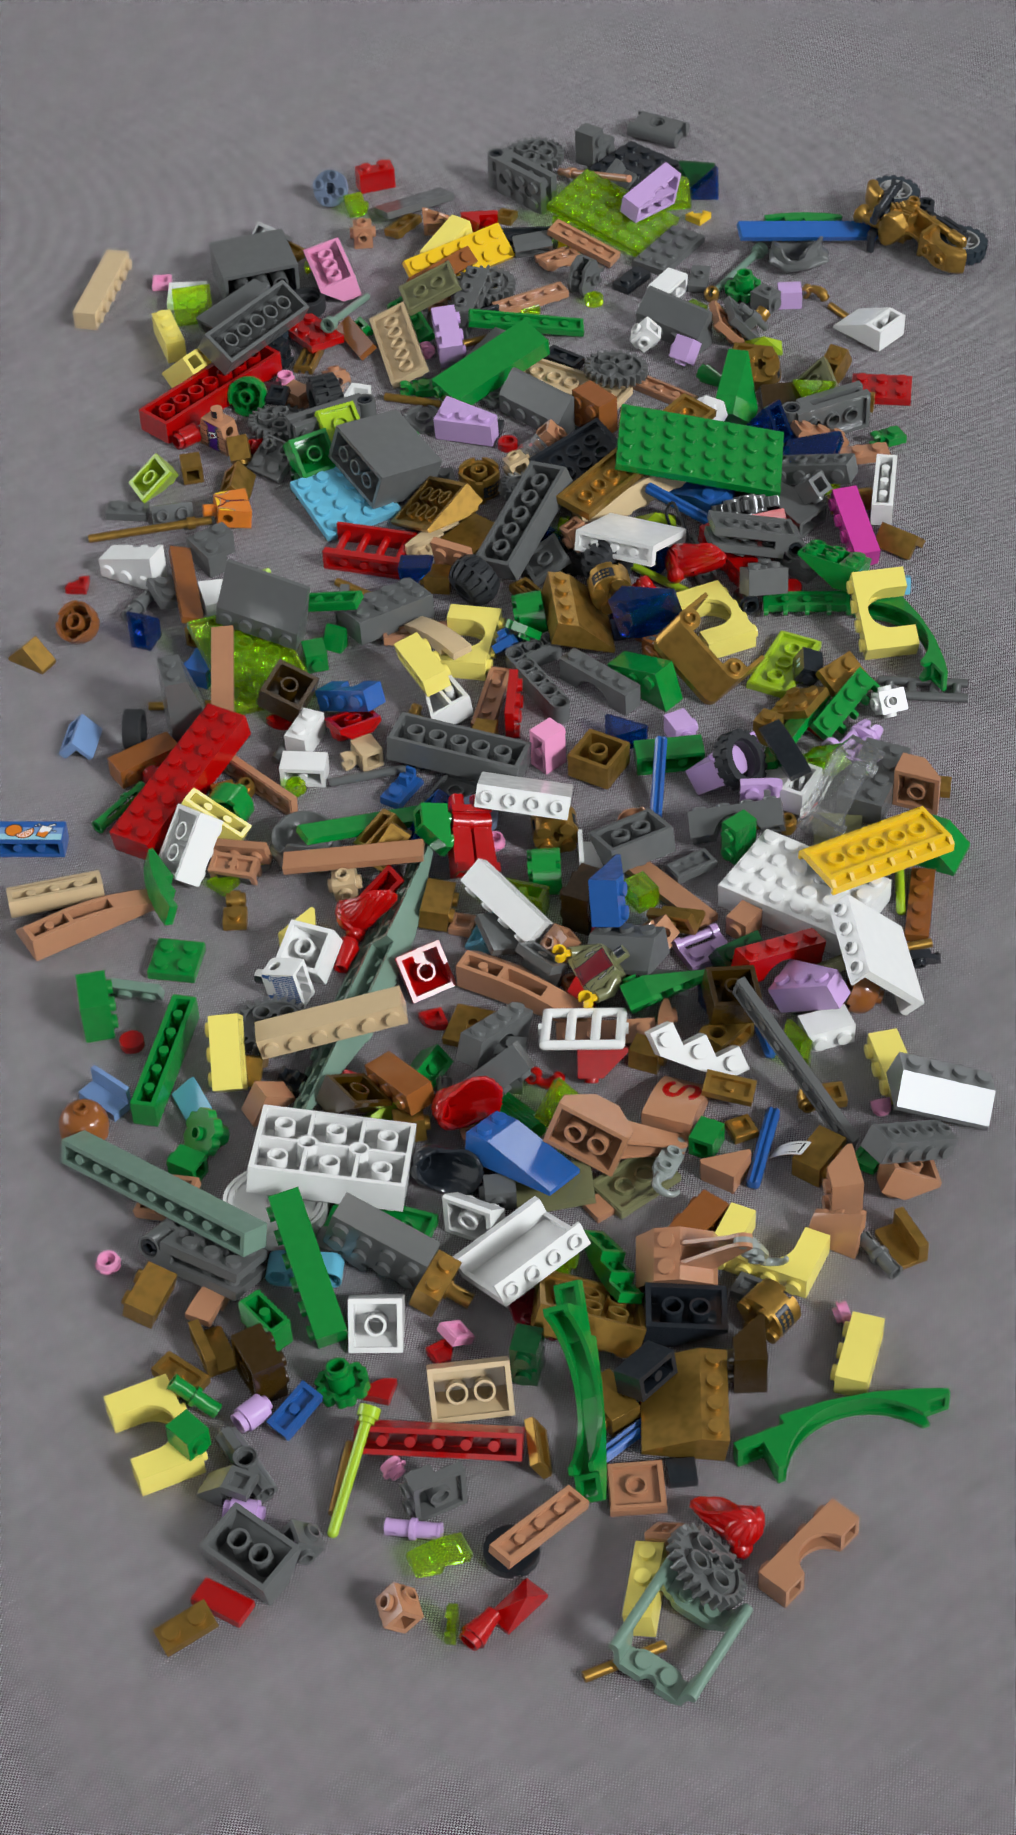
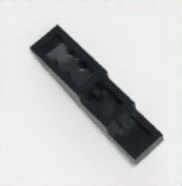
M779 719L758 728L770 752L776 758L779 767L790 781L812 772L802 752Z

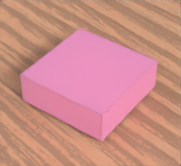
M172 274L153 275L152 291H168L169 283L172 282Z
M460 1320L440 1322L437 1331L452 1347L472 1344L475 1338L474 1334Z

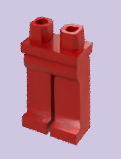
M454 793L448 798V812L451 813L452 817L450 829L451 834L454 835V846L448 852L450 878H463L478 858L487 860L501 872L500 862H497L491 828L492 818L490 813L492 809L474 807L476 794L469 797L470 804H464L463 794Z

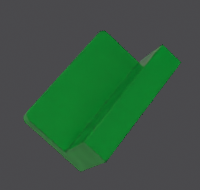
M435 1044L421 1050L409 1066L430 1080L434 1089L437 1077H443L454 1061L439 1044Z

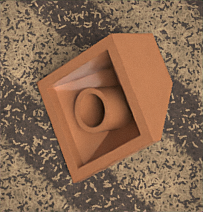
M934 1160L879 1164L877 1181L881 1193L889 1198L896 1197L907 1200L940 1188L942 1184Z

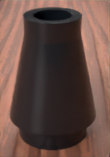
M740 588L736 589L733 592V598L737 601L739 608L747 615L754 614L759 608L758 598L739 593Z

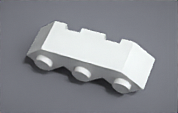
M665 1021L645 1031L654 1054L705 1073H707V1069L737 1076L749 1070L739 1046L730 1045L714 1053L706 1034L698 1033L681 1041L673 1022Z

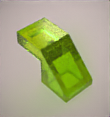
M787 1019L784 1032L810 1067L813 1041L792 1019Z

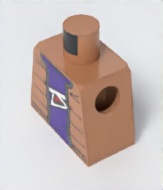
M214 405L210 408V412L200 420V433L202 437L200 442L228 457L229 451L226 438L239 435L234 418L224 414L222 406Z

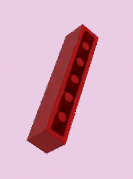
M358 1420L354 1425V1441L360 1424ZM378 1420L375 1421L374 1426H370L362 1454L522 1462L525 1454V1426Z

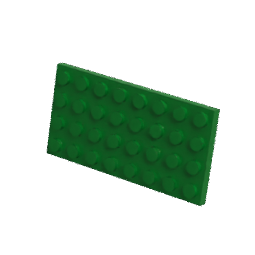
M622 404L615 470L758 495L780 496L784 432Z

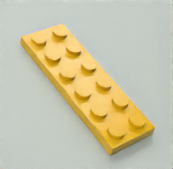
M495 223L404 260L402 265L410 278L467 245L478 260L473 265L474 267L482 265L483 268H486L487 265H490L491 268L513 259L515 253L499 223Z

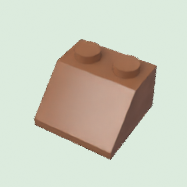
M907 753L902 754L894 772L892 804L909 809L923 806L930 814L937 815L941 777L926 758Z
M852 1143L846 1144L827 1167L826 1179L822 1181L825 1196H822L823 1209L830 1211L844 1209L846 1214H856L858 1210L863 1209L864 1181Z

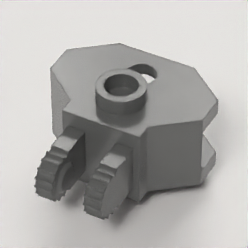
M583 254L577 255L571 264L567 280L569 292H578L581 294V297H589L594 288L598 286V283H601L600 272L604 271V266L599 265L597 260Z

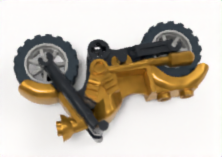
M885 175L883 178L878 177L876 180L871 179L868 181L865 193L866 204L856 208L853 215L854 222H864L871 226L867 233L868 253L874 252L875 238L878 235L880 243L884 246L896 242L904 244L907 240L914 238L919 244L917 256H924L935 268L948 273L963 274L966 265L972 266L974 263L978 264L981 260H984L988 246V239L985 238L986 235L980 233L978 229H973L971 226L967 225L966 227L957 224L947 216L941 217L934 212L935 201L929 197L919 198L920 188L911 179L907 180L903 176Z

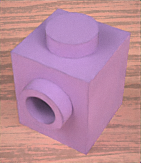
M777 282V289L781 291V307L779 310L802 309L801 282Z
M677 334L675 341L670 347L669 356L674 358V363L685 367L687 363L694 366L702 343Z
M684 708L664 715V732L668 737L696 735V731H698L697 721L691 718Z

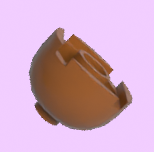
M72 600L66 603L58 612L60 616L58 622L56 621L55 627L58 635L63 640L72 644H85L97 635L100 620L98 613L91 605L82 601Z
M848 977L846 985L851 993L847 997L846 1003L844 1002L843 1004H845L849 1012L857 1014L867 1013L872 1010L876 1003L880 1004L882 1002L885 991L881 989V986L867 978H863L856 984L851 985Z
M78 1099L69 1103L62 1110L59 1117L61 1139L84 1130L103 1140L109 1135L110 1123L108 1114L98 1102L92 1099Z

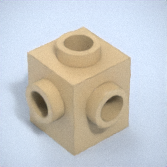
M519 449L509 452L506 457L502 458L505 464L502 468L506 476L508 473L513 474L517 472L520 475L521 472H524L530 463L529 454L525 455Z
M356 868L331 870V878L327 880L329 892L334 893L336 902L357 898L359 896V889L363 888L361 874L357 873Z

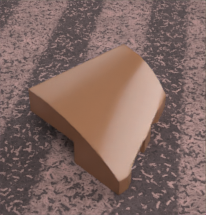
M422 208L425 236L434 235L450 216L428 208Z
M816 1209L809 1228L830 1235V1250L855 1259L859 1253L860 1236L865 1229L867 1211L858 1210L856 1214H846L844 1209H836L835 1211Z

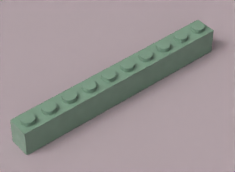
M85 1130L62 1139L61 1162L242 1257L266 1247L267 1223Z

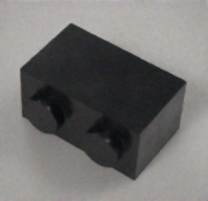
M649 1340L613 1370L617 1393L641 1402L647 1400L678 1372L674 1350Z

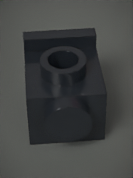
M278 337L267 346L280 352L282 370H286L293 362L294 357L290 356L289 340Z

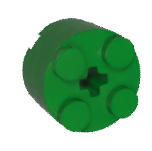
M541 590L511 596L516 622L543 633L549 631Z
M218 783L208 795L209 798L246 822L255 810L253 801L247 793L248 790L242 784Z
M560 847L527 850L529 896L559 895L562 889Z

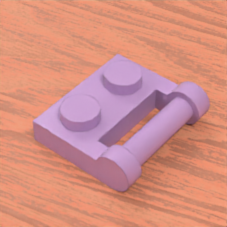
M779 778L740 779V801L746 799L753 801L762 800L764 798V790L766 789L771 791V796L779 798L783 782Z
M712 923L706 929L697 932L696 935H689L683 938L677 937L671 943L673 950L689 971L711 967L712 964L708 956L716 948L727 944L728 941L720 933L718 925ZM710 937L712 938V940L707 941V942H705V943H702V944H700V945H697V946H695V947H692V948H689V949H686V948H685V947H687V946H689V945H692V944H694V943L700 942V941L705 940V939H707V938H710Z

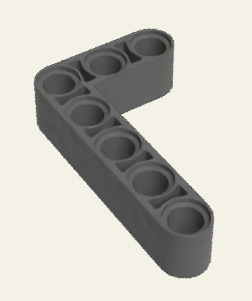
M549 631L542 633L540 640L531 638L530 641L525 640L508 647L505 650V668L518 669L519 678H523V691L548 718L550 717L557 723L564 724L570 720V700L540 668L544 664L559 659L563 653L562 645L551 644Z

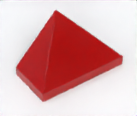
M387 865L360 895L372 890H392L395 892L405 880L391 865Z
M526 1578L494 1608L501 1616L496 1626L509 1635L548 1598V1594Z

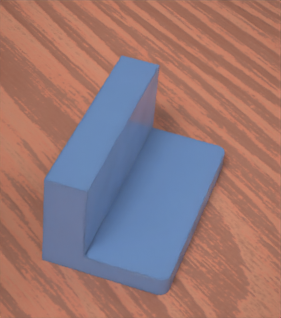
M81 714L69 724L59 755L66 759L73 752L78 751L87 759H92L103 729L84 714Z
M93 1065L90 1068L93 1081L78 1092L79 1098L92 1099L98 1102L106 1110L108 1118L116 1122L131 1109L130 1089L104 1070Z

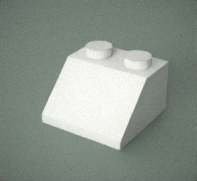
M291 919L276 958L304 959L311 981L326 985L343 940L335 930Z
M454 1192L444 1194L442 1197L445 1231L474 1241L505 1218V1208L494 1203L476 1199L471 1195Z
M405 1294L350 1295L348 1298L349 1353H403Z

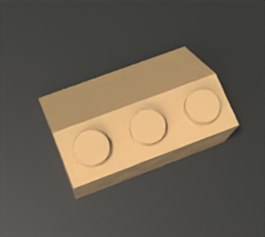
M508 1356L426 1365L432 1422L453 1423L515 1415L510 1360Z

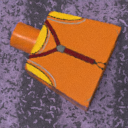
M245 488L217 492L213 495V504L202 505L203 517L215 516L217 524L223 522L229 528H251L252 508Z

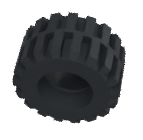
M333 372L307 378L306 392L310 408L344 398L339 380Z

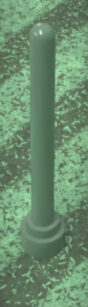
M757 242L752 247L751 254L716 285L719 292L725 288L727 280H733L739 269L747 268L754 260L762 259L768 254L769 250L765 243Z
M364 293L335 316L325 317L320 323L321 329L325 333H331L336 330L338 322L370 299V294Z

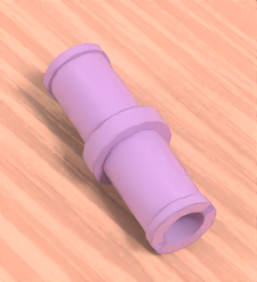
M386 1517L384 1535L409 1537L410 1541H416L417 1538L442 1541L444 1524L443 1522L419 1521L415 1517H412L410 1520Z

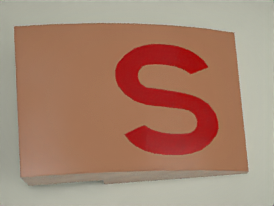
M670 1076L662 1077L654 1087L641 1112V1124L668 1132L679 1133L689 1138L699 1118L703 1116L710 1099L709 1097L701 1096L704 1085Z

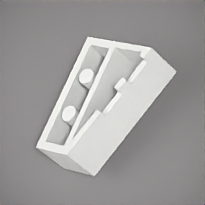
M112 545L98 559L101 576L145 590L148 589L146 586L147 578L168 577L163 545H157L156 547H148V545H142L141 547Z
M450 675V686L429 697L425 694L431 719L458 724L474 715L469 695Z

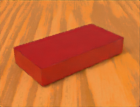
M208 1577L203 1580L190 1598L192 1605L204 1599L214 1616L238 1628L242 1626L256 1606L255 1600Z

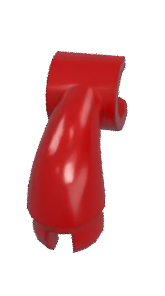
M536 1066L530 1070L531 1073L535 1074L536 1078L530 1075L525 1079L530 1085L536 1084L543 1089L554 1090L562 1086V1083L565 1081V1075L560 1071H556L549 1078H543L542 1070Z

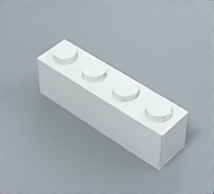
M877 454L871 504V525L881 526L882 522L892 525L897 455Z
M478 858L461 879L466 885L464 889L471 896H477L482 901L481 906L490 913L494 912L499 917L497 921L503 927L511 928L515 932L514 937L519 942L533 940L538 942L553 925L534 904L487 860Z

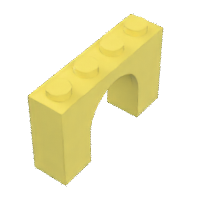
M197 348L162 372V375L171 388H174L212 362Z
M903 566L852 572L850 580L846 583L847 593L852 596V601L850 602L851 612L856 615L854 626L856 633L860 634L858 641L860 653L863 652L865 660L917 654L920 643L916 624L885 627L875 622L868 611V606L878 599L904 596L907 583Z
M719 580L671 594V607L675 609V617L705 592L708 594L707 598L696 610L700 617L715 616L727 621L722 625L699 632V638L717 658L756 647L757 627L749 621L747 614L742 612L737 601L732 599L727 588L723 587Z
M459 604L450 605L447 615V627L459 635L471 636L481 640L476 645L471 646V652L456 660L450 658L446 653L443 655L438 653L441 663H446L453 678L486 681L489 669L493 666V658L497 656L491 646L497 643L495 641L499 637L497 632L505 628L506 619L502 617L501 608Z
M731 1202L715 1233L718 1236L740 1232L752 1234L756 1226V1210ZM805 1227L795 1248L785 1255L789 1257V1262L784 1265L762 1266L760 1264H750L748 1259L739 1255L719 1266L718 1270H724L738 1276L743 1271L761 1279H772L782 1284L786 1288L785 1292L806 1298L830 1252V1235Z
M166 1373L103 1397L107 1415L115 1433L146 1422L168 1424L187 1409L184 1402L179 1404L178 1398L180 1396L167 1389L170 1381ZM167 1442L164 1446L134 1457L130 1461L133 1475L141 1494L146 1496L206 1473L204 1461L208 1460V1455L205 1452L189 1461Z

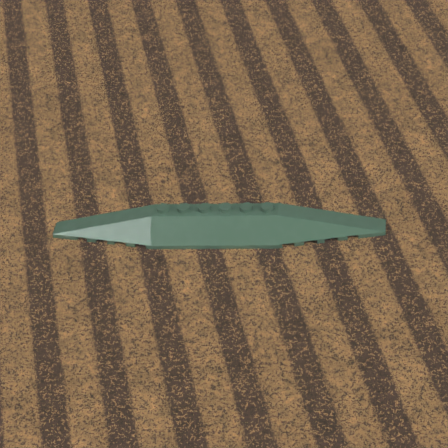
M424 843V862L407 864L405 867L406 873L402 877L405 882L396 891L398 900L375 922L376 927L366 933L334 1002L395 987L397 983L396 978L400 971L394 958L412 950L411 945L417 931L420 907L434 851L427 843ZM373 1032L320 1045L317 1050L314 1049L310 1055V1059L313 1061L312 1066H308L304 1073L308 1077L307 1081L301 1083L299 1088L301 1095L295 1100L293 1108L312 1110L318 1103L316 1098L325 1076L341 1074L362 1046L371 1039Z

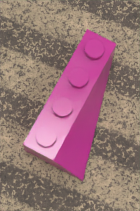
M857 486L833 489L831 499H828L829 510L834 513L835 526L840 529L841 543L845 544L846 551L861 552L866 557L872 558L870 565L878 564L881 550Z

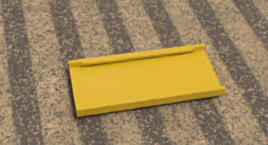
M923 806L799 850L798 858L800 860L804 859L831 888V894L836 895L954 851L955 843L952 835Z

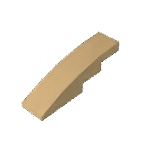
M466 518L431 533L422 531L405 544L406 562L410 563L433 555L430 545L433 537L441 538Z
M420 616L404 625V628L411 635L417 632L422 639L426 638L431 646V650L434 648L440 655L446 653L453 660L472 651L471 644L463 637L433 619Z

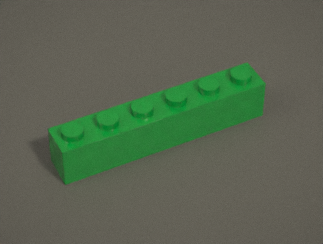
M173 994L130 1102L134 1124L159 1126L200 1018L197 997Z
M299 1187L269 1196L270 1206L266 1207L270 1223L276 1221L278 1230L274 1231L278 1246L284 1245L286 1253L281 1255L286 1270L292 1269L294 1277L289 1279L294 1294L299 1292L302 1301L297 1303L302 1318L308 1316L310 1325L305 1327L310 1342L316 1340L318 1349L347 1340L348 1331Z

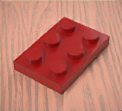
M313 313L305 314L302 321L288 330L289 337L311 353L344 343V335L337 330L325 333L320 326L322 320Z
M853 373L852 382L860 381L863 384V390L868 389L870 392H875L874 404L911 406L913 376Z
M509 669L504 713L506 737L515 739L520 738L521 727L518 723H522V710L520 709H523L524 696L519 693L523 691V678H519L518 669Z

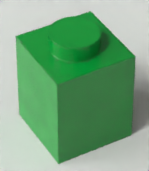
M323 638L301 641L302 656L307 672L311 674L329 670L328 655Z
M701 1116L689 1135V1154L702 1159L716 1156L725 1140V1123Z
M180 1144L174 1152H171L166 1160L168 1173L173 1175L199 1177L201 1182L209 1172L206 1154L183 1144Z
M187 1409L165 1425L168 1442L189 1461L205 1453L211 1445L209 1428Z

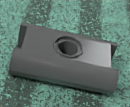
M642 110L638 111L639 116L634 122L630 121L627 126L628 136L674 148L678 147V142L683 136L687 137L690 130L689 122Z

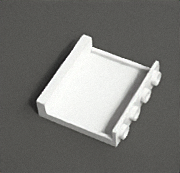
M609 513L576 529L575 550L584 552L586 548H590L588 546L590 543H596L598 547V540H605L610 544L613 552L617 551V554H613V559L652 567L655 565L657 551L666 546L670 547L675 543H685L686 529Z
M482 772L477 783L474 807L568 820L573 784Z
M846 894L829 906L850 984L854 985L863 978L869 979L895 995L899 1012L905 1016L923 1005L925 1002L902 926L849 894Z
M534 1196L453 1257L462 1262L458 1271L463 1279L507 1307L591 1243L580 1222H576L572 1226L566 1224L546 1212L541 1200Z

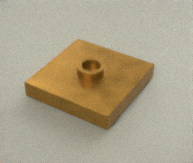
M458 1003L442 1037V1044L458 1047L461 1032L496 1011Z

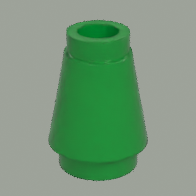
M702 364L696 373V378L701 383L719 387L722 374L710 364Z

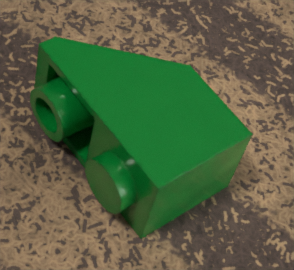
M421 802L413 811L415 833L440 856H445L454 846V835L451 834L450 829L452 817L451 813L448 812L447 803Z

